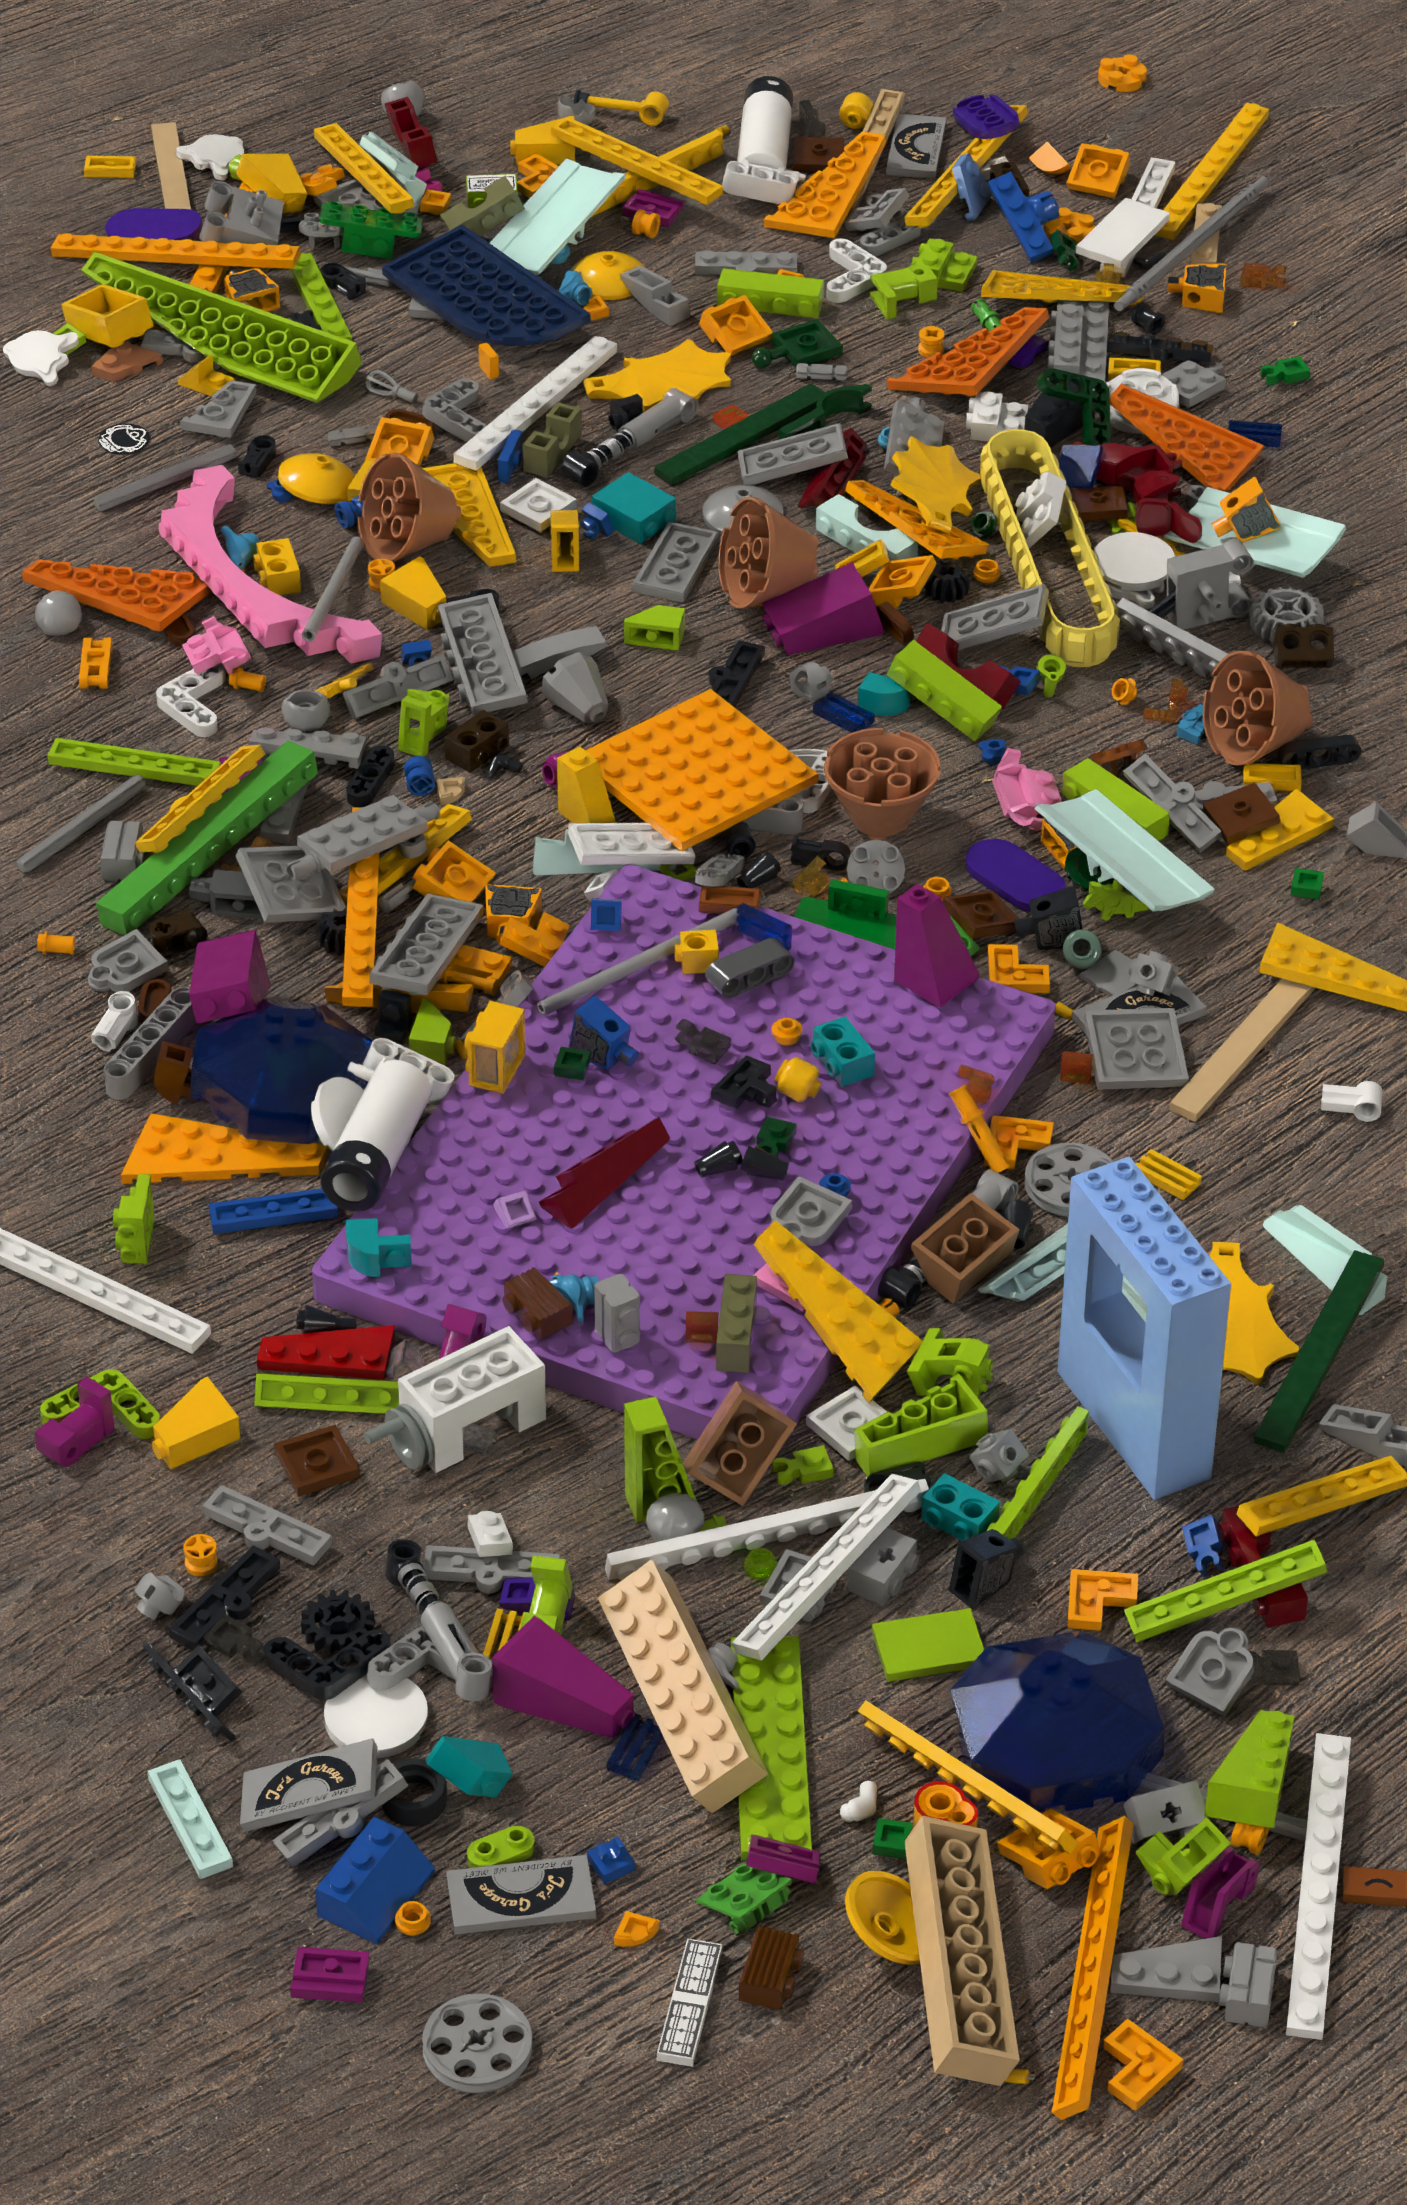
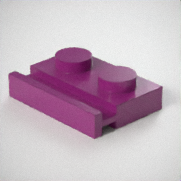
M638 189L637 194L633 195L623 206V216L634 218L635 213L639 209L645 210L647 214L657 213L660 215V227L669 228L678 217L679 211H683L684 201Z
M751 1834L746 1866L815 1884L819 1872L820 1852Z
M297 1947L293 1981L290 1987L291 1998L363 2003V1994L370 1962L369 1952Z

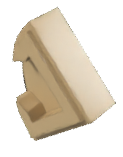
M464 777L436 780L440 806L453 803L463 795L465 790Z

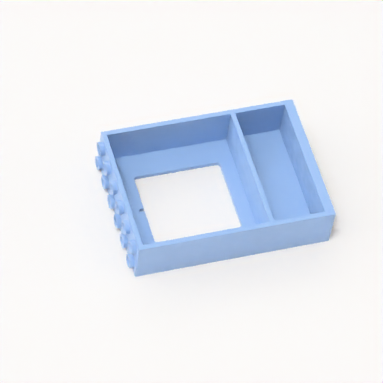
M1129 1156L1071 1177L1057 1372L1083 1407L1089 1411V1415L1147 1492L1156 1500L1210 1480L1212 1477L1231 1282ZM1123 1275L1146 1303V1322L1122 1293Z

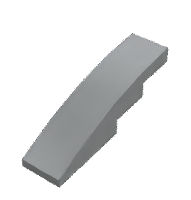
M594 626L541 639L512 651L520 677L528 673L532 680L552 669L556 662L577 652L583 653L585 657L587 655L591 656L607 647L608 644L598 627Z
M1333 1404L1320 1421L1319 1428L1339 1440L1379 1458L1391 1455L1400 1465L1407 1467V1427L1393 1424L1391 1414Z

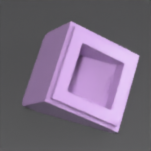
M526 1190L498 1198L493 1204L506 1229L536 1221L537 1219Z

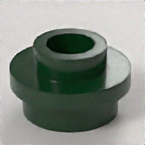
M980 511L974 515L971 526L977 536L986 538L993 534L998 520L992 512Z

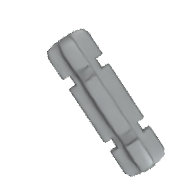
M799 363L796 367V377L798 379L811 377L812 380L831 381L832 378H836V381H846L848 370L847 366L836 365V368H833V365L812 364V366H808V364Z
M369 425L366 429L363 426L342 429V432H339V430L329 431V445L335 447L341 446V443L349 445L366 442V439L372 441L378 425Z

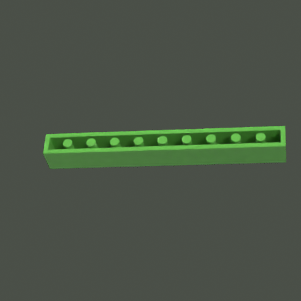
M287 740L241 779L238 784L228 790L219 801L208 807L200 818L189 823L186 826L185 832L173 837L168 842L169 846L165 850L154 853L97 901L96 907L101 926L123 936L140 927L189 885L192 879H196L318 774L314 751Z

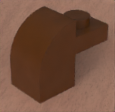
M162 1041L154 1074V1084L159 1094L174 1104L178 1103L180 1095L189 1097L192 1100L210 1103L216 1075L189 1068L192 1054L191 1048Z

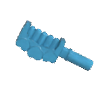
M1202 704L1193 707L1192 710H1187L1182 715V720H1180L1177 728L1178 737L1196 745L1200 743V738L1205 733Z

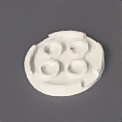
M1147 368L1129 369L1122 371L1121 375L1115 377L1110 382H1106L1110 396L1122 383L1179 408V392L1176 385L1162 376L1159 371ZM1110 405L1111 426L1127 433L1144 434Z
M1125 532L1109 536L1102 540L1094 549L1098 559V566L1102 569L1105 581L1119 585L1121 590L1145 591L1161 586L1162 581L1167 579V559L1175 557L1173 550L1166 542L1155 536L1138 532Z
M334 1077L321 1083L317 1088L315 1101L311 1102V1113L316 1132L323 1145H329L332 1150H334L364 1091L358 1084L344 1077Z
M366 1674L336 1697L326 1700L324 1708L326 1731L338 1747L373 1738L378 1746L377 1758L393 1756L412 1747L420 1739V1734L424 1730L428 1719L426 1698L421 1689L408 1678L390 1689L383 1690L372 1687L367 1681Z

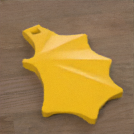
M687 339L681 345L666 353L643 359L625 358L623 360V366L625 367L623 370L606 376L586 378L583 381V385L590 399H623L638 394L643 399V412L660 403L664 395L672 388H677L698 401L700 396L708 389L731 386V379L724 372L725 366L730 363L731 353L707 352L696 346L693 340Z
M911 436L907 442L908 451H895L892 456V460L898 466L900 474L893 478L891 486L917 503L921 515L926 521V526L949 534L952 528V512L957 511L965 516L971 514L973 509L966 499V492L973 486L981 483L980 474L964 466L956 456L951 445L941 447L927 446Z
M1212 1242V1251L1209 1256L1231 1282L1222 1370L1241 1374L1252 1383L1259 1385L1263 1381L1265 1372L1272 1364L1281 1359L1297 1357L1299 1346L1290 1340L1275 1323L1269 1309L1268 1300L1274 1292V1285L1270 1283L1266 1286H1258L1243 1270L1240 1261V1243Z

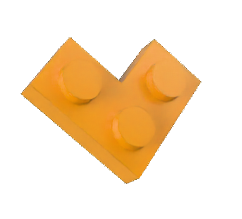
M537 153L518 162V171L527 177L517 181V191L531 198L559 166Z
M331 164L319 167L318 172L314 174L305 173L299 175L307 191V195L318 196L337 188L336 181L345 178L343 168L332 167Z
M543 912L539 918L536 929L510 917L505 925L499 944L545 967L564 943L570 925L546 912Z
M988 944V973L990 981L1031 994L1050 993L1049 965L1019 964L1018 945Z
M992 1115L990 1130L1008 1163L1011 1165L1007 1169L1015 1170L1018 1149L1039 1151L1050 1146L1054 1122ZM984 1158V1166H989Z
M1071 1569L1067 1628L1101 1631L1103 1606L1129 1608L1137 1605L1138 1574Z
M1128 2018L1104 2039L1103 2049L1126 2065L1108 2082L1107 2091L1135 2112L1183 2068V2058Z

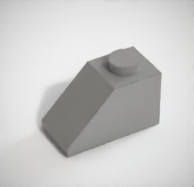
M1377 801L1349 818L1347 836L1350 842L1358 846L1365 854L1407 859V831Z

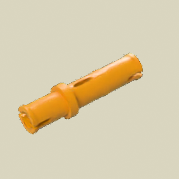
M965 1084L949 1093L948 1095L952 1098L962 1116V1119H960L962 1125H967L990 1169L999 1173L1010 1167V1163H1008L997 1140L982 1116L984 1114L983 1109H978L967 1089V1085Z

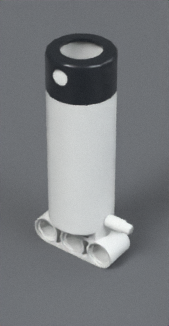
M763 76L756 78L748 85L744 96L737 161H730L726 166L722 182L725 192L781 204L783 201L788 202L794 197L798 181H805V174L786 169L793 93L790 86L784 80L775 76Z
M377 1038L372 1042L363 1065L350 1062L347 1068L355 1076L368 1081V1084L321 1175L320 1183L322 1190L330 1202L341 1209L351 1212L368 1210L379 1201L427 1103L438 1105L449 1092L454 1081V1074L448 1067L385 1038Z

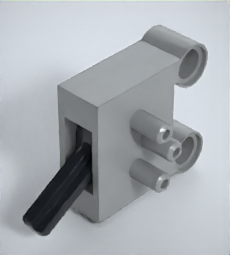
M214 181L210 186L204 204L206 210L210 213L206 215L200 239L204 242L277 245L279 233L300 232L299 223L304 220V217L281 219L284 201L267 197V193L264 190H258L257 193L230 186L224 181Z
M1231 539L1223 545L1167 559V597L1148 611L1160 618L1167 616L1173 625L1183 630L1231 617L1236 619L1245 617L1250 612L1252 601L1239 583H1229V572L1235 575L1247 573L1254 563L1252 556L1240 540Z

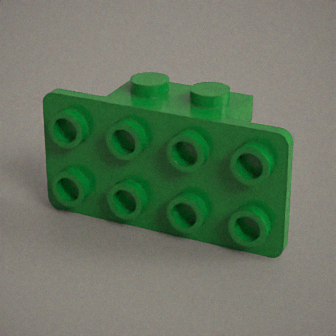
M328 201V203H322L319 222L321 224L344 227L341 252L392 259L395 235L420 238L423 218L418 217L417 214L412 212L391 214L385 208H380L377 211L368 209L364 205L357 204L351 207L344 206L338 201Z
M832 879L829 884L828 901L811 897L801 899L794 917L895 950L897 915L888 913L889 890Z

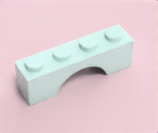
M840 494L816 508V530L855 553L882 539L887 547L889 561L918 557V543L899 529L876 531L862 526L858 522V505Z

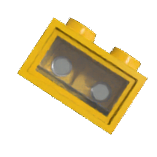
M489 1001L484 1012H479L476 1026L473 1031L467 1033L464 1043L465 1049H468L465 1071L469 1072L470 1086L504 1094L526 1055L525 1009Z

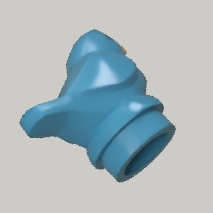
M568 270L559 292L576 304L584 306L592 297V289L585 283L580 270Z
M224 526L220 531L226 540L227 555L245 573V566L252 560L253 555L257 554L256 543H259L260 540L254 533L238 535L228 526Z
M555 1272L554 1276L550 1279V1283L573 1305L578 1323H583L586 1307L588 1304L595 1305L594 1285L599 1282L597 1275L592 1277L587 1275L580 1278L575 1274L563 1276Z

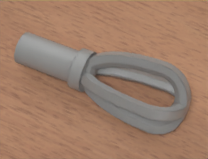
M374 370L366 377L367 389L375 394L399 397L413 404L418 399V394L403 388L391 376L380 370ZM378 374L386 378L394 387L374 379L373 376ZM371 381L392 391L387 392L375 389L371 386Z

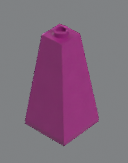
M916 884L897 898L894 981L941 1008L978 980L979 972L941 897Z
M535 1615L492 1657L493 1701L499 1706L610 1738H614L622 1728L626 1729L634 1719L633 1694Z

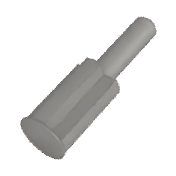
M345 267L359 277L366 278L365 282L387 287H392L393 285L392 281L383 276L380 269L368 267V271Z
M412 879L404 886L402 883H399L378 898V905L381 910L389 913L410 898L408 893L413 890L416 880Z

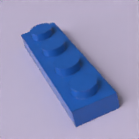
M322 1188L208 1204L213 1234L338 1217L337 1206L330 1202L323 1193Z

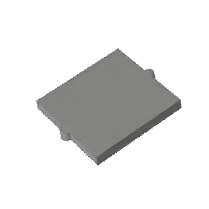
M1116 949L1080 975V978L1095 987L1097 992L1101 991L1109 997L1138 986L1129 981L1131 977L1129 975V968L1133 959L1128 958Z

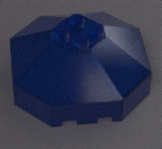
M263 999L255 1011L224 1017L197 1029L190 1096L197 1101H201L204 1098L210 1102V1111L226 1123L232 1120L239 1125V1133L246 1139L311 1144L319 1138L311 1113V1102L315 1101L318 1086L331 1078L344 1077L355 1082L364 1090L368 1081L355 1076L347 1068L350 1062L363 1065L373 1040L324 1004Z
M1082 1630L987 1646L950 1689L959 1722V1747L964 1764L966 1763L968 1767L1041 1814L1045 1812V1808L1064 1805L1065 1811L1094 1807L1095 1799L1112 1797L1114 1803L1127 1801L1139 1788L1142 1779L1146 1778L1147 1773H1151L1164 1757V1726L1141 1658Z

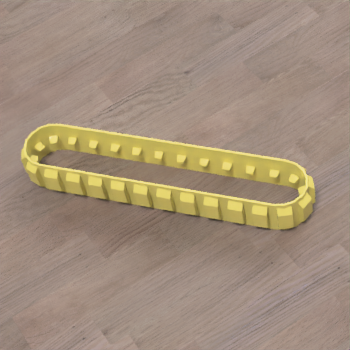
M1010 429L995 434L987 445L983 447L980 457V477L990 508L997 517V525L1000 526V534L1003 541L1006 542L1009 557L1012 558L1015 573L1018 574L1022 590L1042 585L999 470L1023 468L1031 470L1039 476L1044 472H1051L1064 480L1065 478L1059 469L1056 455L1051 452V448L1042 436L1024 429ZM1065 485L1058 520L1100 625L1091 628H1076L1066 625L1058 620L1052 610L1051 603L1047 600L1044 622L1037 630L1041 640L1046 643V648L1049 652L1062 658L1065 665L1091 667L1108 659L1111 652L1117 648L1120 618L1118 617L1115 601L1111 599V591L1108 584L1105 583L1102 569L1098 566L1096 554L1091 549L1092 544L1085 533L1083 522L1078 517V510L1072 501L1069 487Z

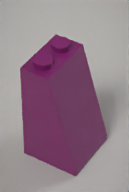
M853 562L762 603L766 613L762 615L763 622L768 631L773 629L771 635L776 646L782 645L787 655L885 634L872 594Z
M256 929L199 942L196 948L189 991L197 1024L255 1011L271 988Z

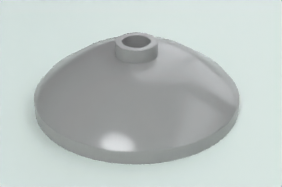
M734 485L718 490L705 501L703 505V520L712 531L720 532V535H722L723 529L729 528L733 516H730V512L743 498H759L781 514H783V505L775 495L763 488L752 485Z

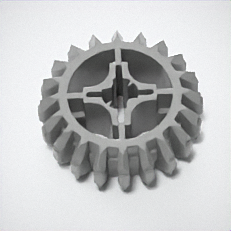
M1279 586L1278 590L1269 588L1267 593L1260 592L1259 597L1254 598L1249 612L1251 629L1255 631V636L1262 637L1263 642L1271 641L1272 646L1274 645V634L1278 627L1284 624H1296L1298 627L1324 624L1325 616H1323V605L1319 603L1318 598L1312 597L1310 592L1303 593L1302 589L1292 590L1291 586L1289 589H1283ZM1290 640L1283 642L1284 646L1291 645L1293 648H1295L1296 644Z

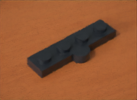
M1115 332V334H1110L1107 352L1144 355L1154 360H1167L1170 353V358L1210 363L1214 345H1209L1208 342L1203 340H1194L1190 343L1182 342L1180 338L1176 337L1162 340L1156 339L1153 335L1145 334L1140 337L1130 336L1127 332Z
M738 640L725 663V667L716 666L709 670L711 689L733 707H736L765 655V646Z
M253 1545L169 1627V1637L194 1650L198 1645L202 1647L229 1619L242 1620L247 1618L252 1612L251 1597L280 1569V1559Z

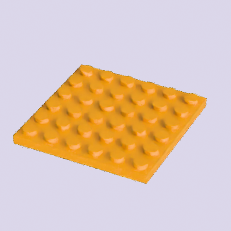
M712 689L585 750L598 760L607 791L646 823H649L653 829L660 832L668 841L670 840L680 851H684L818 783V773Z

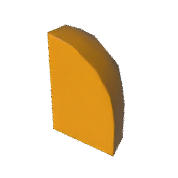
M1048 142L1029 157L1036 167L1047 174H1062L1071 169L1070 165Z

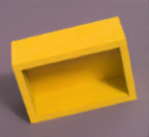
M104 284L61 304L66 324L69 323L84 333L87 339L112 348L119 347L124 344L125 340L131 337H139L146 330L154 327L145 297Z

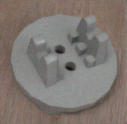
M317 213L304 214V220L299 223V231L309 236V248H315V237H334L335 248H340V235L344 234V227L321 224L319 222L320 216Z
M866 841L855 847L848 859L847 874L850 883L889 890L890 895L898 889L904 879L905 864L903 856L896 846L886 841ZM878 861L879 864L875 866L873 862ZM877 872L879 876L874 877L873 874Z

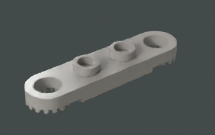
M728 853L716 854L715 857L709 859L696 870L695 883L704 886L725 885L743 870L744 857L732 854V857H730Z

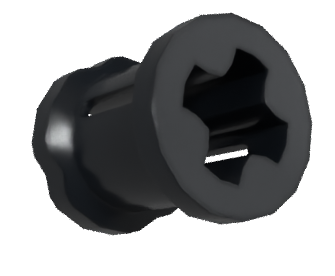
M1142 302L1134 308L1131 321L1134 324L1143 325L1148 333L1155 335L1163 328L1165 316L1160 312L1155 313L1147 303Z

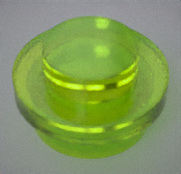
M756 1548L750 1551L744 1560L745 1573L751 1578L758 1580L770 1578L777 1566V1560L772 1552L764 1548Z

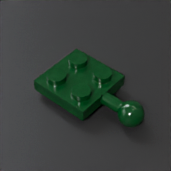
M818 319L772 333V343L777 348L771 350L758 348L752 353L751 360L753 365L760 369L768 367L772 360L784 356L795 367L799 363L810 365L843 354V345Z

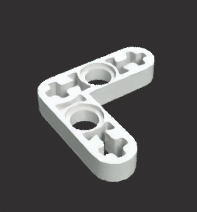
M840 238L831 241L829 244L830 258L848 269L849 272L827 283L826 297L831 302L843 303L875 287L870 279V275L886 273L887 265L847 239Z
M219 663L198 675L193 668L160 686L156 691L157 706L193 734L199 737L214 735L218 730L217 716L196 699L225 683L226 673L223 663ZM189 684H195V685H197V686H195V687H185L186 685H189ZM184 709H191V710H193V711H190V712H181V710H184Z

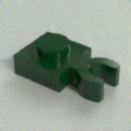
M1057 229L1051 235L1054 253L1059 257V264L1063 266L1067 263L1069 270L1072 272L1079 265L1077 259L1079 254L1076 253V240Z
M767 1116L757 1134L756 1146L778 1158V1151L787 1152L796 1135L797 1124Z

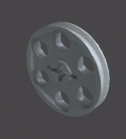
M1080 1143L1050 1145L1036 1152L1028 1161L1025 1169V1190L1032 1202L1041 1209L1055 1215L1068 1217L1069 1204L1062 1201L1070 1198L1071 1180L1068 1179L1113 1161L1104 1152L1089 1145ZM1074 1155L1080 1157V1160L1069 1161L1066 1157ZM1041 1164L1051 1165L1053 1168L1050 1170H1042L1038 1166ZM1044 1185L1050 1187L1051 1190L1043 1192L1037 1190L1036 1187Z
M467 1994L447 2001L432 2013L423 2031V2056L428 2069L441 2083L462 2092L486 2093L509 2085L524 2072L532 2055V2031L524 2013L508 2000L490 1994ZM487 2009H494L500 2014L494 2020H485L480 2016L481 2012ZM451 2015L460 2016L464 2020L458 2026H449L444 2022ZM516 2031L521 2033L523 2038L516 2043H511L504 2039V2035L508 2032ZM474 2040L475 2042H477V2043L471 2045V2041ZM484 2041V2045L481 2046L480 2044H478ZM437 2044H447L451 2047V2051L444 2055H438L432 2051V2048ZM497 2060H505L511 2064V2067L505 2071H496L491 2065ZM462 2066H469L475 2070V2073L465 2078L458 2076L455 2071Z

